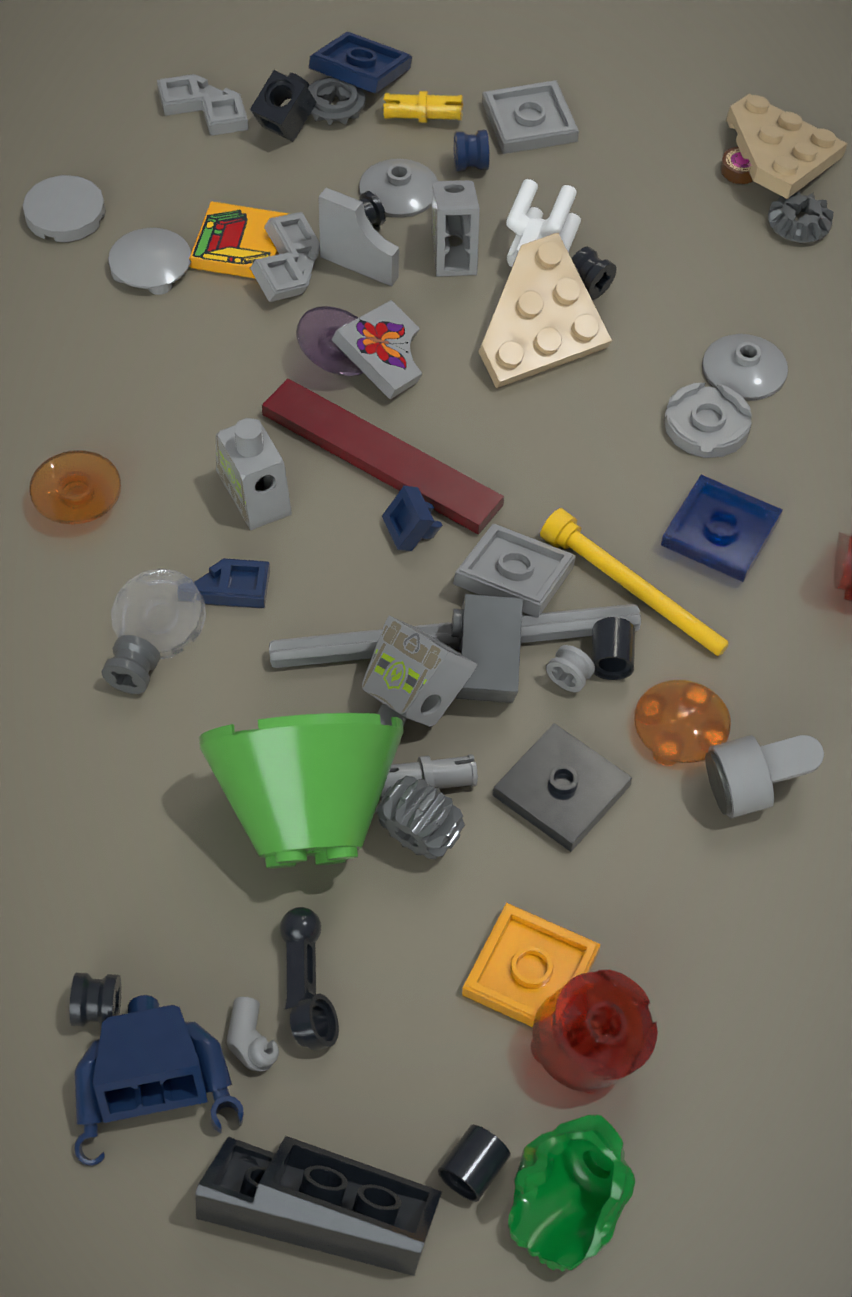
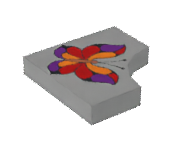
M392 300L337 329L331 339L389 399L415 385L422 375V372L414 363L410 351L411 341L416 337L420 328Z

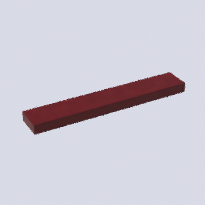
M289 378L262 404V415L391 487L399 491L403 486L418 487L425 502L433 505V510L478 535L503 507V495Z

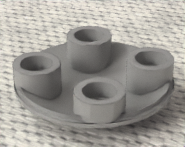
M162 228L134 230L119 238L109 252L111 275L117 282L148 289L153 294H165L172 289V283L181 278L191 264V250L188 243L180 235Z

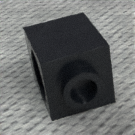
M273 70L251 106L250 111L262 127L294 142L317 102L309 91L310 85L305 79L292 72L286 76ZM291 99L288 104L281 106L284 101Z

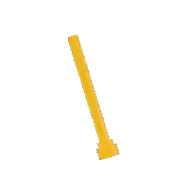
M563 508L557 509L549 516L540 532V537L556 548L561 546L566 550L570 547L713 654L720 656L725 652L729 645L728 640L581 534V527L577 525V519Z

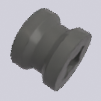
M134 635L119 636L112 648L114 657L106 661L101 671L102 676L106 682L120 691L130 694L143 693L150 682L149 671L156 668L161 658L160 652L153 644L141 637Z

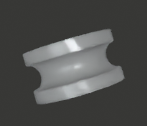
M563 645L556 652L555 658H552L547 664L546 671L553 682L561 688L571 692H579L586 684V679H589L595 672V666L589 656L582 650L574 646Z

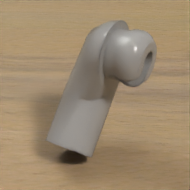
M238 997L234 999L227 1046L249 1070H268L279 1056L278 1045L274 1040L268 1042L266 1037L256 1030L260 1003L253 998Z

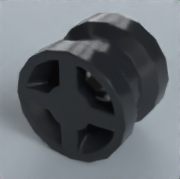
M583 247L571 259L591 299L594 300L603 295L610 287L615 278L617 268L615 264L607 259L600 260L597 252L591 247Z
M75 973L69 1003L71 1026H85L89 1021L99 1022L102 1025V1022L108 1017L120 1015L122 992L120 975L107 974L103 979H93L88 973Z

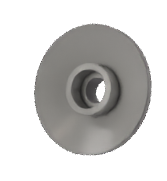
M388 159L374 164L364 172L360 179L359 191L360 195L366 191H371L377 195L385 209V216L404 218L418 215L432 206V184L438 180L428 167L419 162L408 159Z
M733 334L716 340L708 347L703 358V373L709 384L716 388L717 384L727 386L739 393L745 401L761 400L772 396L782 388L788 373V365L783 353L766 339L749 334Z

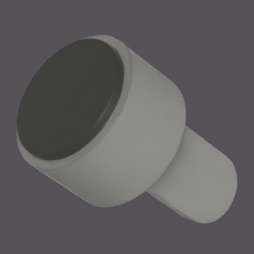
M750 735L710 746L708 753L705 755L706 770L720 811L729 818H735L773 807V783L814 772L823 761L824 750L817 739L808 735H800L760 746L757 740Z

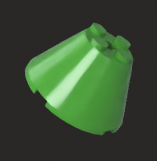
M374 713L304 714L258 719V729L235 732L234 724L221 726L202 733L199 736L200 750L259 857L265 858L266 868L296 866L297 862L307 861V857L315 856L316 865L345 863L346 859L358 857L357 850L363 847L404 730L402 719L391 717L392 726L382 725L380 714Z

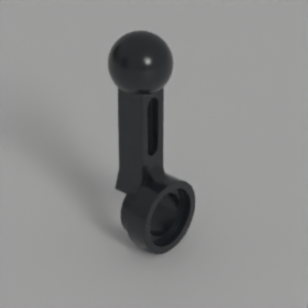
M296 907L289 910L283 916L280 923V933L286 942L287 1000L285 1010L292 1008L290 1026L297 1043L302 1047L320 1050L331 1047L336 1043L339 1035V1022L331 1001L323 994H316L315 942L321 934V921L318 915L311 909Z

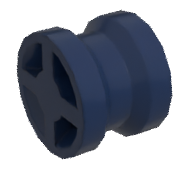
M478 130L472 135H467L464 131L454 132L456 172L465 171L468 167H477L479 170L489 169V138L487 130Z

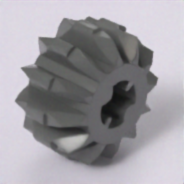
M405 776L403 779H399L393 787H389L381 798L382 802L376 809L379 817L378 820L381 826L389 831L390 837L397 839L402 844V847H408L416 855H424L428 859H436L438 856H443L449 848L451 849L460 838L459 833L465 826L462 819L463 814L459 808L452 804V798L446 797L440 792L439 788L430 786L424 779L417 780L412 776Z

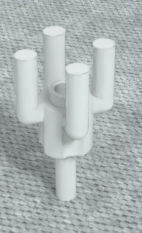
M525 179L522 182L506 220L508 228L516 233L507 255L509 266H513L521 245L555 233H559L569 252L581 223V218L577 214L569 213L577 194L574 187L569 185L561 187L551 214L545 220L542 219L543 212L540 209L530 207L538 189L537 183L530 179Z

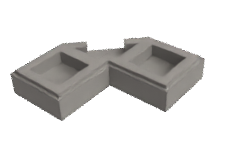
M195 74L157 80L158 92L165 116L203 110L210 136L248 130V119L240 93L228 88L222 91L208 85L207 79Z
M302 212L269 218L264 228L279 254L255 259L250 269L268 301L272 302L304 293L312 276L311 271L315 259L318 257L320 242Z

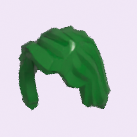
M586 1115L559 1124L553 1131L541 1134L526 1145L522 1152L519 1168L514 1179L513 1205L508 1216L510 1237L519 1247H526L532 1257L538 1256L540 1263L546 1264L551 1270L559 1269L562 1272L567 1269L572 1270L585 1260L597 1255L611 1241L621 1212L633 1195L635 1176L624 1160V1143L620 1134L602 1115Z

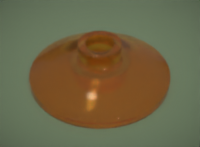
M84 450L67 451L52 456L36 469L30 481V496L34 507L47 519L61 524H83L102 517L116 504L121 492L120 475L114 464L100 454Z

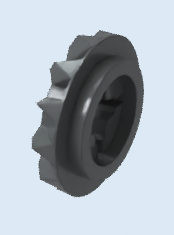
M333 77L317 80L308 88L317 102L311 112L315 122L325 119L329 125L334 121H340L346 125L349 118H359L360 111L365 109V93L363 89ZM335 97H338L337 105H331Z
M797 191L788 199L780 195L778 201H772L768 213L769 224L778 235L795 242L817 241L826 236L832 227L833 211L827 208V200H815L814 193L805 196ZM800 212L807 213L796 221V215Z

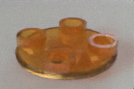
M669 680L661 682L648 689L642 695L635 709L634 723L639 738L652 751L654 759L666 766H672L678 762L694 763L705 760L709 747L727 742L731 730L730 714L723 700L708 687L693 681Z

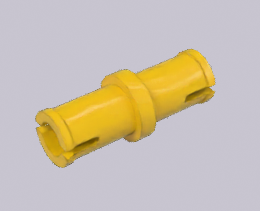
M420 91L419 95L389 93L384 95V101H386L384 103L385 119L410 118L418 119L419 123H427L428 119L462 121L463 95H429L428 91Z

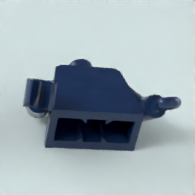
M140 995L130 1000L127 1014L108 1017L102 1022L100 1039L92 1042L75 1068L77 1124H84V1132L78 1136L74 1146L77 1159L81 1163L90 1166L99 1164L104 1160V1152L96 1159H89L82 1150L83 1143L87 1138L98 1137L97 1123H107L207 1103V1093L212 1092L215 1101L211 1108V1124L214 1129L222 1133L217 1113L227 1107L236 1111L238 1123L241 1126L244 1117L243 1106L237 1098L229 1094L228 1086L232 1085V1081L219 1041L198 1023L185 1022L180 1007L175 1005L159 1007L158 1000L149 995Z

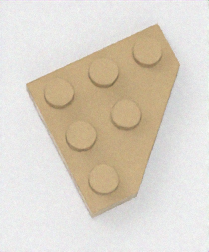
M748 94L731 105L726 119L729 127L736 129L738 134L736 143L743 159H749L751 163L749 173L753 181L786 199L843 158L848 143L836 138L833 132L827 129L816 128L803 121L798 114L785 112L771 105L766 98L759 95Z
M559 233L523 244L517 253L478 351L496 389L606 349L612 342Z

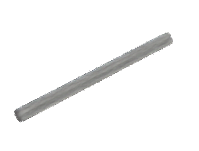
M636 604L547 612L541 613L539 618L529 614L522 615L521 643L592 636L593 625L598 620L608 617L626 619L634 625L635 631L640 629L641 624L640 610ZM452 622L415 626L453 650L459 649L460 638L451 637ZM383 629L272 640L269 644L270 662L272 667L280 668L369 659L373 656Z

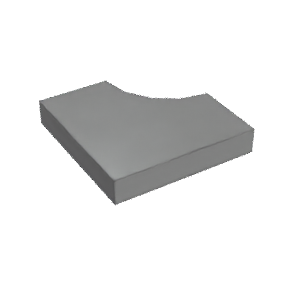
M325 188L319 195L320 257L393 286L399 278V247L385 240L372 227L365 215L362 201Z

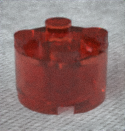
M598 970L597 972H587L575 976L547 997L539 1007L533 1023L532 1055L542 1064L552 1078L565 1087L586 1093H596L606 1089L641 1068L652 1055L657 1041L658 1030L657 1022L653 1023L648 1005L651 1003L645 991L635 981L617 971Z

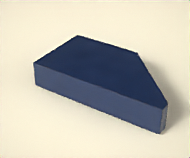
M223 558L211 566L209 573L190 585L185 583L180 586L178 591L179 602L265 608L270 563L268 561Z

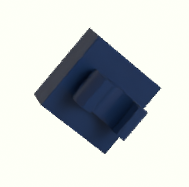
M403 486L382 515L397 550L412 551L421 538H434L443 526L440 521H434L431 515L434 507L431 503L425 502L418 487Z

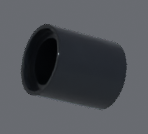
M608 617L598 620L592 629L591 660L595 666L594 674L606 680H621L629 677L634 672V625L630 621L619 617Z
M470 1125L438 1169V1174L457 1194L470 1201L478 1202L511 1154L507 1146L493 1133L481 1126Z

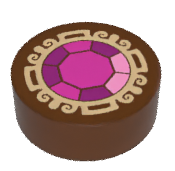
M738 146L728 149L722 158V175L730 182L736 184L753 182L749 173L751 168L749 159H743Z

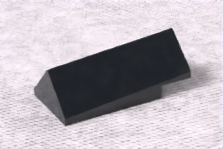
M289 1136L284 1137L276 1153L228 1137L198 1184L195 1194L196 1219L414 1276L442 1191Z

